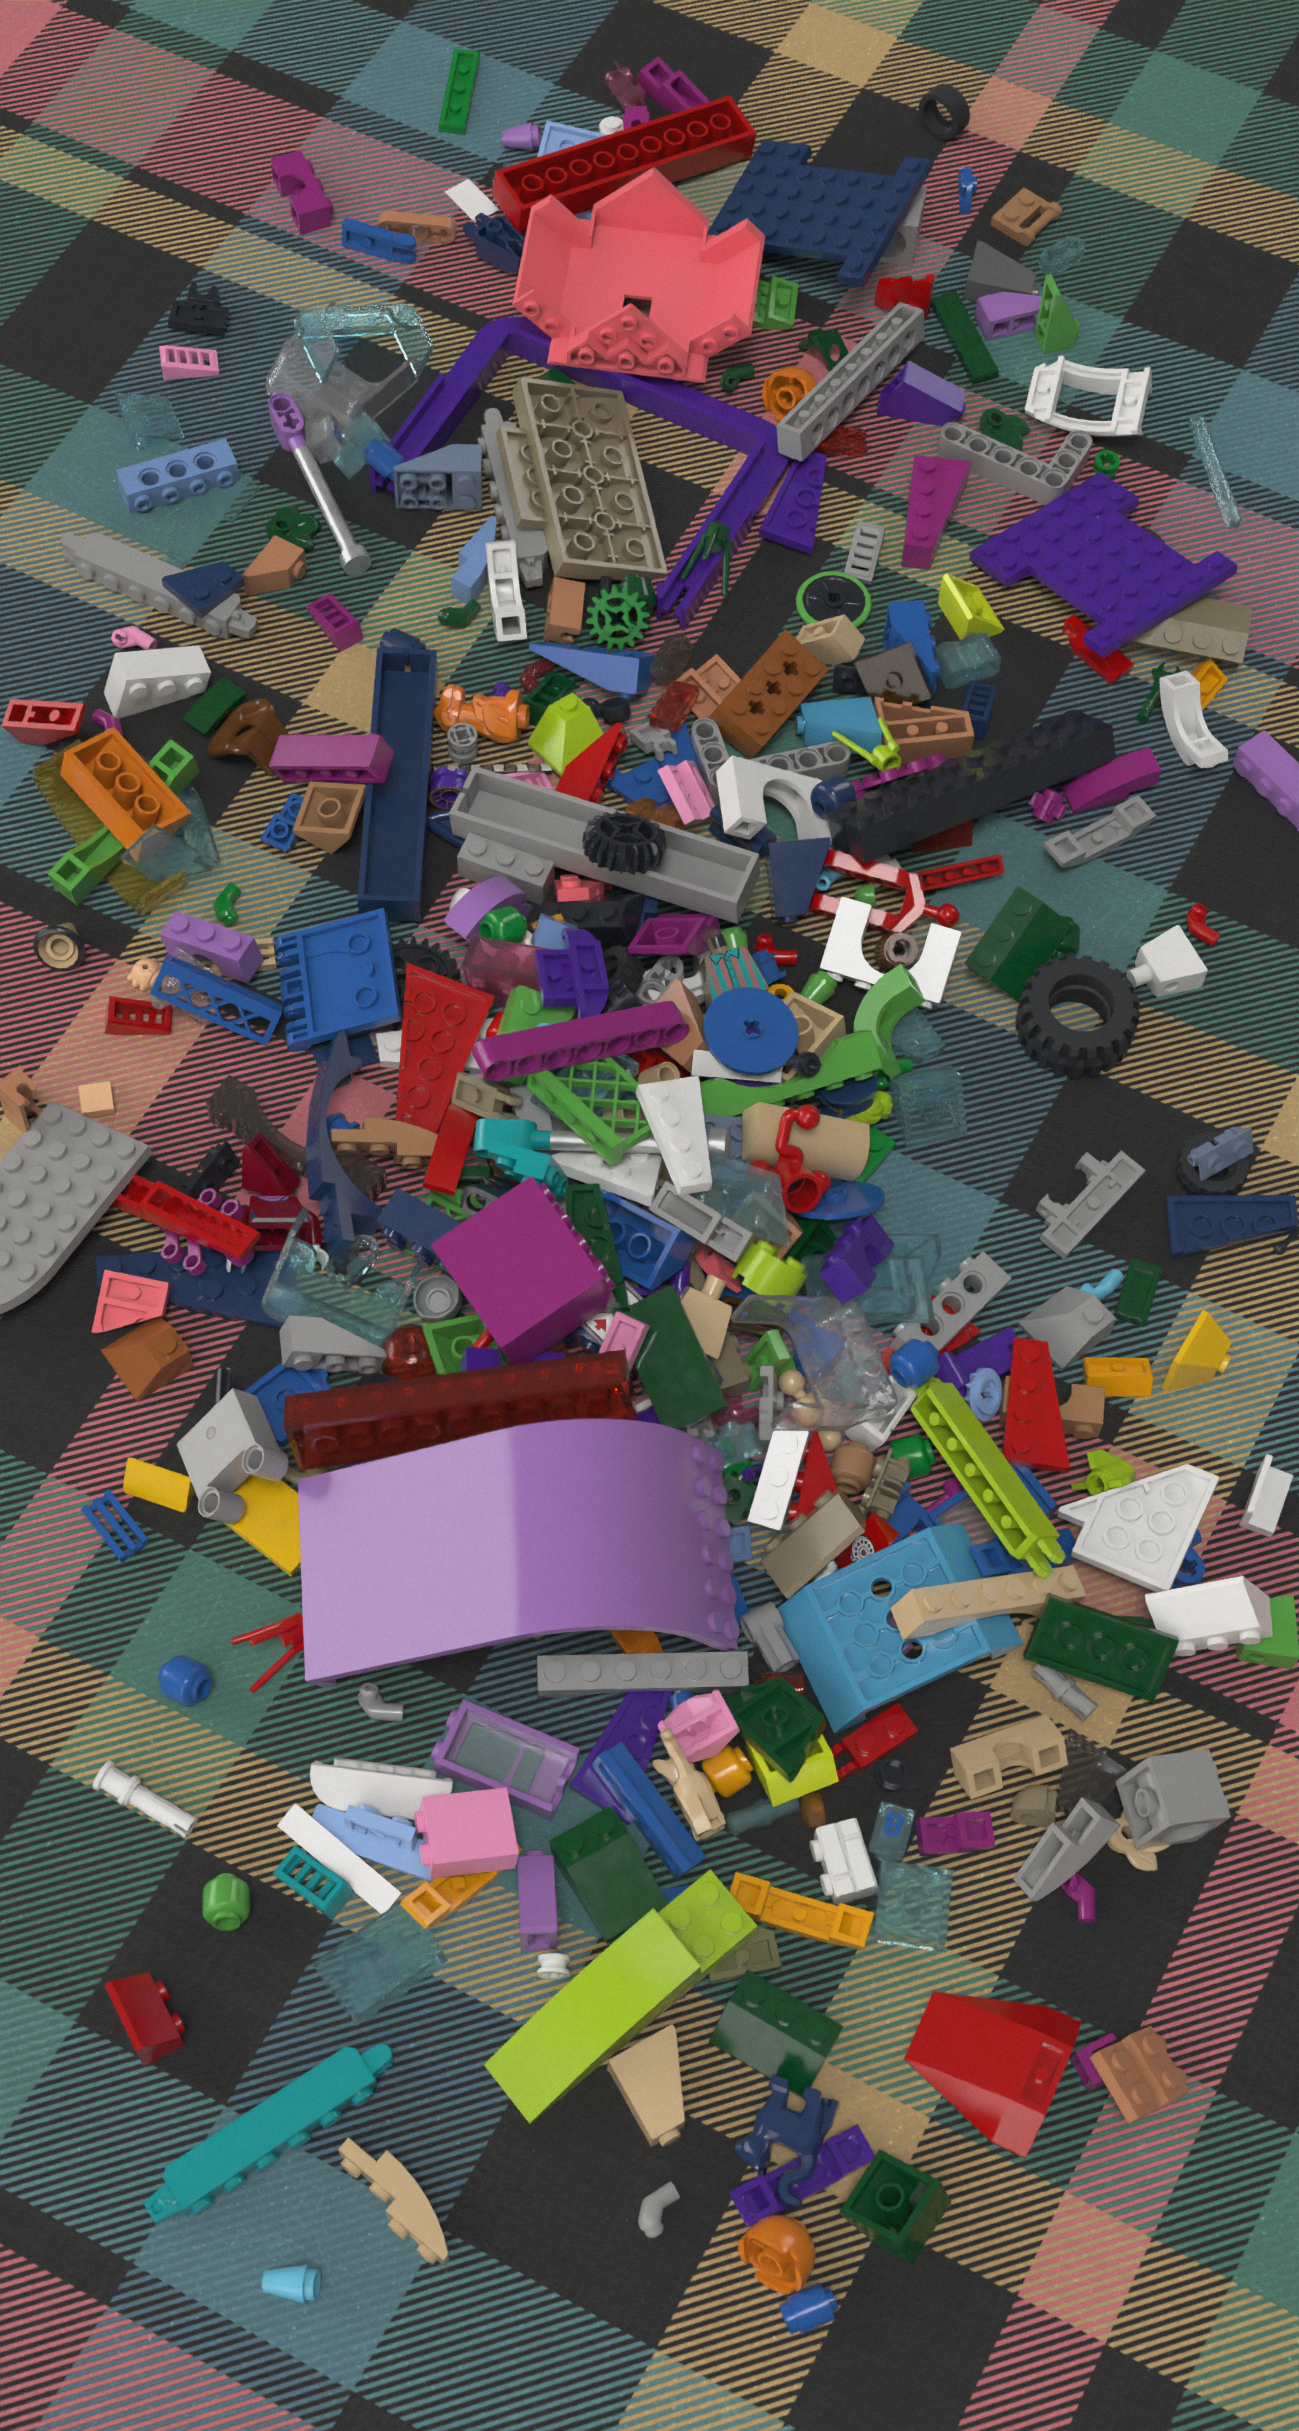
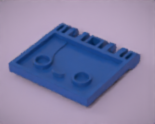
M384 908L297 931L275 939L278 964L289 966L279 971L280 981H282L280 983L282 1005L285 1006L284 1017L289 1020L301 1018L286 1024V1034H288L286 1040L289 1051H304L310 1049L313 1044L332 1040L340 1029L346 1030V1034L350 1035L402 1021L388 913Z

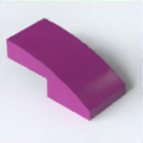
M957 1812L952 1817H919L915 1821L919 1856L967 1853L992 1849L996 1846L990 1812Z

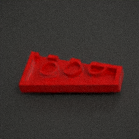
M1014 1337L1002 1454L1012 1466L1069 1473L1070 1464L1048 1342Z

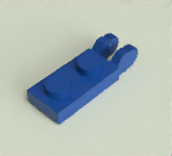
M346 217L343 220V247L389 261L394 260L400 263L404 262L405 264H411L416 261V252L412 249L416 248L417 240L412 235L409 236L406 233L397 234Z

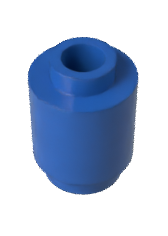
M383 437L379 441L373 438L363 450L367 454L364 460L384 478L388 477L392 481L394 480V466L405 462L402 459L403 455Z
M820 2283L786 2297L787 2301L779 2305L790 2334L798 2331L800 2334H804L835 2320L833 2311L838 2310V2305L830 2287L823 2289Z

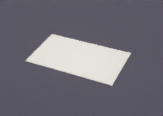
M469 179L445 191L474 222L475 216L480 212L489 216L499 210Z

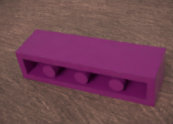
M299 733L279 735L269 767L283 782L384 783L395 751L381 735L375 733L368 735H353L350 733L343 735H328L324 733L318 735H303Z

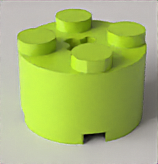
M760 1239L758 1243L751 1242L731 1276L736 1279L739 1274L745 1277L742 1282L744 1286L772 1303H775L777 1299L784 1301L781 1308L788 1310L808 1278V1275L804 1273L807 1266L791 1256L787 1260L780 1258L776 1255L778 1248L763 1239Z

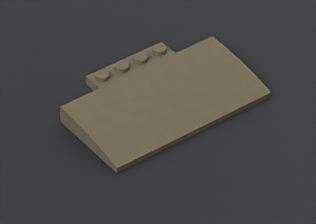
M520 377L512 390L520 429L500 426L496 433L517 526L544 529L554 577L600 580L602 576H609L612 580H623L629 575L638 574L648 579L665 578L668 572L623 392Z

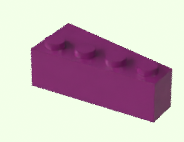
M914 455L901 567L930 570L944 533L949 527L951 517L959 504L962 492L966 488L971 461Z

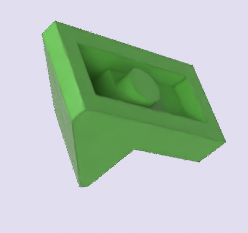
M778 1329L766 1331L741 1361L748 1363L752 1374V1380L749 1381L748 1385L751 1393L763 1389L760 1365L774 1366L778 1381L784 1371L790 1369L797 1370L788 1347L783 1342Z

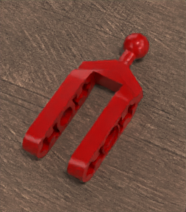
M828 850L822 868L906 891L899 916L872 908L867 928L884 933H904L922 915L936 919L940 926L947 928L953 927L958 923L960 913L954 905L944 904L937 907L926 904L918 875L875 861L864 863L850 854ZM813 893L808 910L815 914L835 919L841 899Z

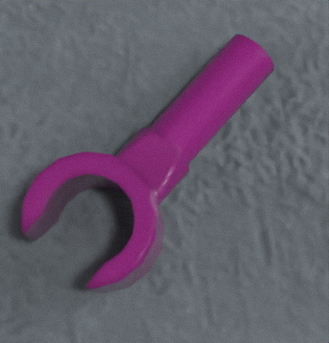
M956 1476L942 1484L946 1494L940 1496L939 1499L925 1509L926 1511H932L964 1489Z

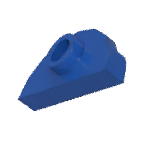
M965 166V168H960L958 171L960 214L970 215L972 193H976L977 176H972L971 166Z

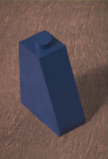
M830 837L765 844L771 918L780 917V923L798 922V915H805L807 913L830 846Z

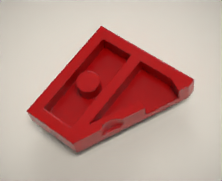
M927 274L923 280H913L912 276H903L898 279L892 277L880 278L876 287L874 306L891 311L899 302L923 309L924 321H926L930 312L935 275Z

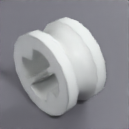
M546 1953L538 1956V1962L541 1963V1968L537 1970L538 1977L565 1979L570 1976V1971L566 1969V1965L570 1963L569 1956L558 1953Z

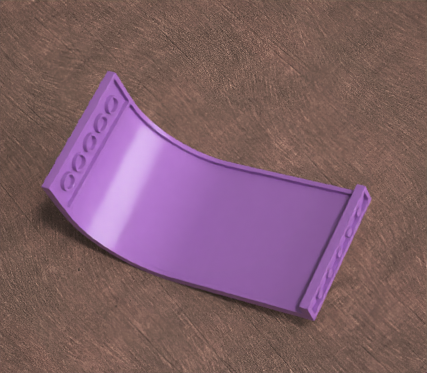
M570 1419L514 1426L298 1479L305 1681L322 1687L337 1685L336 1679L530 1637L576 1631L641 1630L684 1636L723 1652L738 1650L737 1638L740 1631L734 1612L736 1592L732 1586L731 1579L733 1558L728 1546L730 1525L726 1519L725 1512L727 1492L723 1485L722 1471L724 1470V1459L720 1450L688 1433L660 1424L623 1419Z

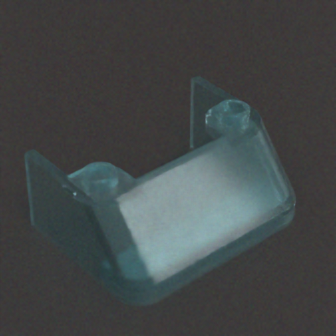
M409 304L307 308L300 310L294 321L296 332L321 384L326 383L340 354L333 337L394 334L414 377H420L434 349L432 340L419 313Z
M140 755L142 759L149 765L150 760ZM190 784L178 795V798L189 809L191 816L175 834L171 835L153 824L120 856L123 862L143 872L152 881L166 882L210 872L221 862L202 800Z
M302 1208L290 1229L262 1299L264 1312L269 1317L285 1323L289 1315L320 1317L386 1350L424 1260L418 1258L406 1285L395 1280H387L377 1287L374 1296L368 1295L313 1271L317 1262L316 1250L311 1244L298 1239L308 1214V1210Z

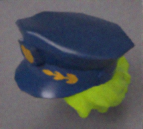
M875 1076L855 1081L854 1077L843 1080L844 1086L826 1090L824 1086L818 1088V1092H816L823 1102L821 1108L822 1115L874 1124L880 1119H887L892 1113V1097L883 1091H876L878 1078Z

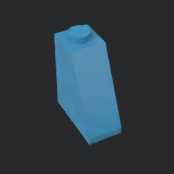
M871 697L800 703V716H795L796 733L802 735L805 746L839 741L832 736L833 731H837L870 754L875 747L882 745V730L878 723ZM850 748V752H851V753H853V754H858L857 752H855L854 750H852V749Z

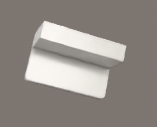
M1266 1454L1258 1469L1239 1526L1271 1538L1293 1475L1271 1467L1270 1464L1273 1456Z

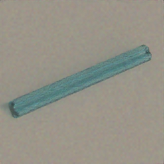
M1193 414L1190 416L1188 424L1225 525L1228 529L1238 528L1241 525L1242 518L1206 420L1202 414Z

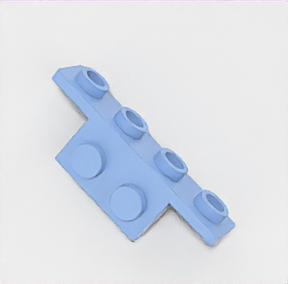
M322 1804L316 1806L312 1818L358 1857L428 1882L435 1879H430L428 1866L422 1867L420 1845L424 1844V1840L417 1838V1829L412 1827L413 1823L399 1816H393L392 1819L379 1815L377 1809L364 1804H360L359 1807L349 1805L346 1813Z

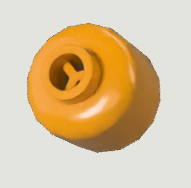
M726 1745L716 1757L704 1759L701 1764L713 1793L718 1792L724 1798L731 1797L752 1780L750 1772L754 1768L739 1746L733 1749L731 1746Z

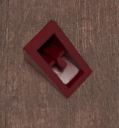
M261 1132L255 1134L243 1147L242 1189L268 1195H289L301 1182Z

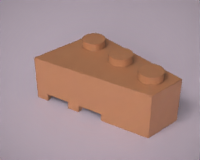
M875 697L874 709L877 718H883L894 741L900 746L897 754L902 759L901 764H907L922 758L925 759V757L940 752L947 759H956L965 756L968 751L972 750L974 732L969 711L931 706V709L914 707L912 702L903 701L901 705L884 702V698ZM882 732V745H888Z

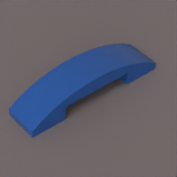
M1070 1529L1057 1530L1060 1537L1056 1541L1066 1554V1558L1059 1565L1054 1562L1052 1563L1047 1558L1051 1567H1065L1081 1561L1071 1557L1076 1540ZM998 1541L975 1544L969 1548L984 1578L1034 1571L1026 1559L1018 1560L1013 1557L1006 1547L1000 1545Z

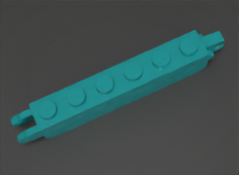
M379 2043V2045H375V2048L371 2047L360 2055L356 2048L345 2046L166 2166L163 2175L165 2184L144 2202V2206L152 2220L157 2225L182 2212L185 2216L192 2212L195 2216L205 2212L214 2204L212 2199L223 2191H226L227 2194L236 2191L246 2183L245 2177L258 2168L259 2172L270 2168L279 2160L277 2155L288 2147L291 2150L301 2147L311 2138L309 2133L321 2125L325 2129L335 2124L342 2118L341 2112L352 2104L355 2107H359L374 2096L373 2090L377 2088L376 2078L384 2074L385 2070H389L392 2067V2063H394L391 2047L389 2048L388 2045Z

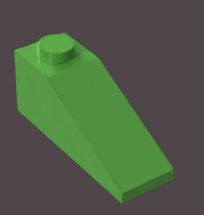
M1051 274L1045 276L1034 330V336L1043 355L1074 348L1076 337L1080 332L1078 320L1073 318Z

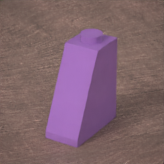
M528 1851L524 1856H518L517 1859L521 1952L557 1950L554 1856L546 1855L544 1851Z

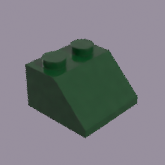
M879 2149L839 2212L882 2250L913 2265L952 2202L941 2181Z

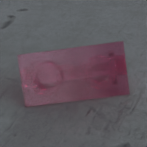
M615 60L614 63L617 69L606 73V86L617 98L624 111L625 108L647 106L644 102L647 95L639 83L634 86L632 82L635 79L627 67L622 69Z

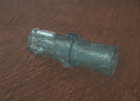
M759 1798L754 1800L753 1805L726 1814L727 1825L733 1836L760 1825L766 1827L771 1825L773 1820L800 1811L799 1803L796 1798L773 1807L769 1798L766 1800Z

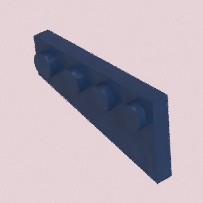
M1295 1195L1167 1196L1165 1200L1170 1259L1296 1230L1299 1224Z

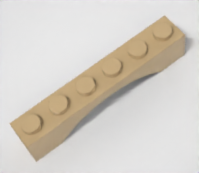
M1072 1565L1053 1568L1052 1574L1046 1579L1041 1576L1039 1577L1035 1571L911 1589L890 1609L902 1639L906 1640L931 1636L963 1623L995 1615L1026 1613L1038 1618L1048 1593L1078 1603L1087 1595L1075 1567Z

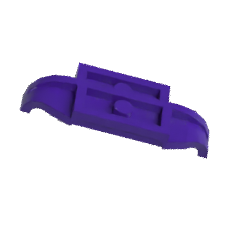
M563 928L561 936L566 941L565 949L535 950L534 961L542 1007L574 1006L575 1011H578V1019L599 1015L606 1005L609 993L601 942L596 940L587 930Z

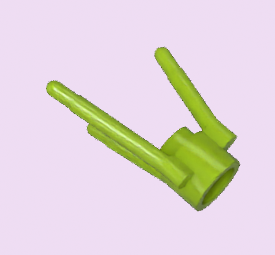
M878 718V723L888 745H878L871 754L837 731L832 732L833 737L866 758L881 772L895 767L897 770L900 768L902 759L897 754L900 746L894 741L883 718Z

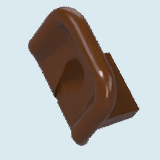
M257 699L241 704L229 714L211 739L207 750L209 755L214 758L230 754H246L270 776H275L276 773L269 767V763L279 735L290 734L275 716V708L272 703L266 699ZM243 727H253V729L236 736Z

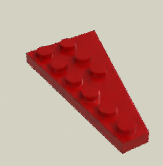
M410 963L406 964L396 1121L412 1124L438 1134L447 1107L452 1100L457 1073L465 1071L473 1047L477 1043L495 1001V996Z

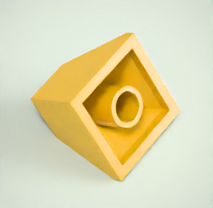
M1202 1310L1172 1362L1161 1387L1163 1390L1171 1391L1211 1382L1217 1371L1223 1374L1232 1358V1356L1227 1354L1232 1342L1209 1312Z

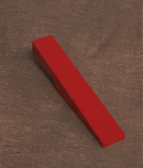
M136 1174L111 1204L115 1208L240 1261L243 1260L261 1238L259 1231L160 1181L153 1184Z

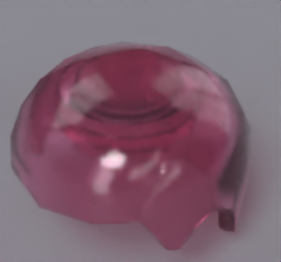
M723 1392L729 1408L712 1415L714 1422L724 1433L733 1437H744L750 1434L759 1426V1409L755 1406L746 1409L742 1406L743 1397L741 1395L729 1396L726 1392Z

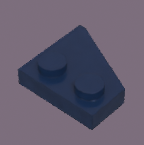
M224 561L162 578L163 587L200 618H203L245 585L244 577Z

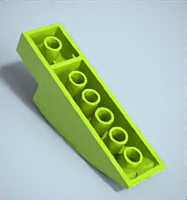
M710 1869L660 1912L657 1913L653 1908L549 2000L484 2066L528 2123L531 2124L757 1934V1925Z

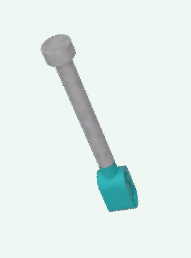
M484 1118L476 1121L473 1153L482 1158L493 1159L487 1152L491 1139L533 1151L594 1150L574 1131L537 1130V1123L530 1120ZM710 1129L709 1135H706L709 1161L727 1162L729 1156L728 1129ZM615 1132L623 1140L634 1134ZM652 1134L626 1152L660 1153V1150Z

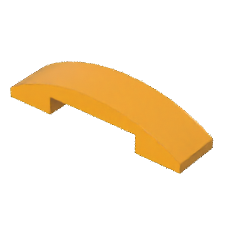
M517 1844V1846H518V1852H519V1854H520L521 1851H522V1848ZM503 1870L435 1878L430 1883L426 1881L405 1897L400 1905L426 1930L440 1923L464 1906Z
M739 1872L735 1873L730 1889L731 1895L752 1920L821 1942L858 1949L865 1948L874 1918L873 1912L843 1903L835 1906L772 1887L769 1881Z

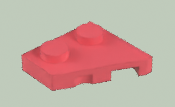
M565 874L560 876V880H553L554 893L558 902L590 900L595 898V896L603 894L604 890L613 889L612 884L593 878H579L578 874Z
M104 1270L92 1332L103 1333L165 1316L171 1283Z

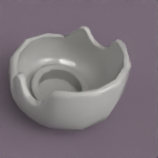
M445 1274L432 1275L419 1282L413 1292V1305L416 1312L421 1318L430 1323L453 1319L462 1307L463 1296L461 1289L451 1277Z

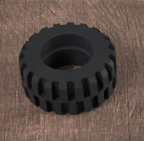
M1067 955L1061 961L1059 958L1049 960L1047 967L1040 965L1034 970L1033 976L1027 979L1018 1005L1015 1026L1019 1031L1017 1037L1022 1046L1026 1045L1025 1052L1031 1059L1036 1057L1039 1066L1047 1069V1067L1054 1069L1053 1073L1060 1076L1063 1073L1071 1074V1078H1081L1082 1074L1094 1077L1099 1075L1101 1069L1103 1072L1113 1069L1116 1063L1124 1059L1128 1049H1130L1139 1023L1140 1012L1138 1009L1140 1003L1138 996L1133 994L1135 988L1129 980L1124 981V974L1117 968L1115 970L1109 967L1110 963L1103 960L1100 962L1094 961L1091 956L1083 955V958H1076V955ZM1064 1002L1082 1003L1094 1009L1101 1016L1105 1025L1092 1031L1073 1030L1062 1025L1053 1016L1050 1008Z

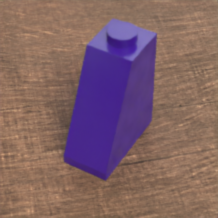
M908 361L881 391L876 413L942 427L946 423L961 418L966 408V404H964L966 391Z

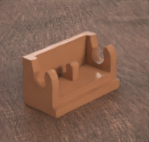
M558 577L553 578L547 599L543 641L549 642L550 640L570 644L573 643L574 637L563 635L562 633L580 634L585 583Z
M19 1065L0 1081V1101L5 1117L24 1134L30 1130L31 1126L27 1117L29 1115H36L38 1117L42 1110L34 1103L32 1092L37 1093L35 1083L26 1075L25 1069Z

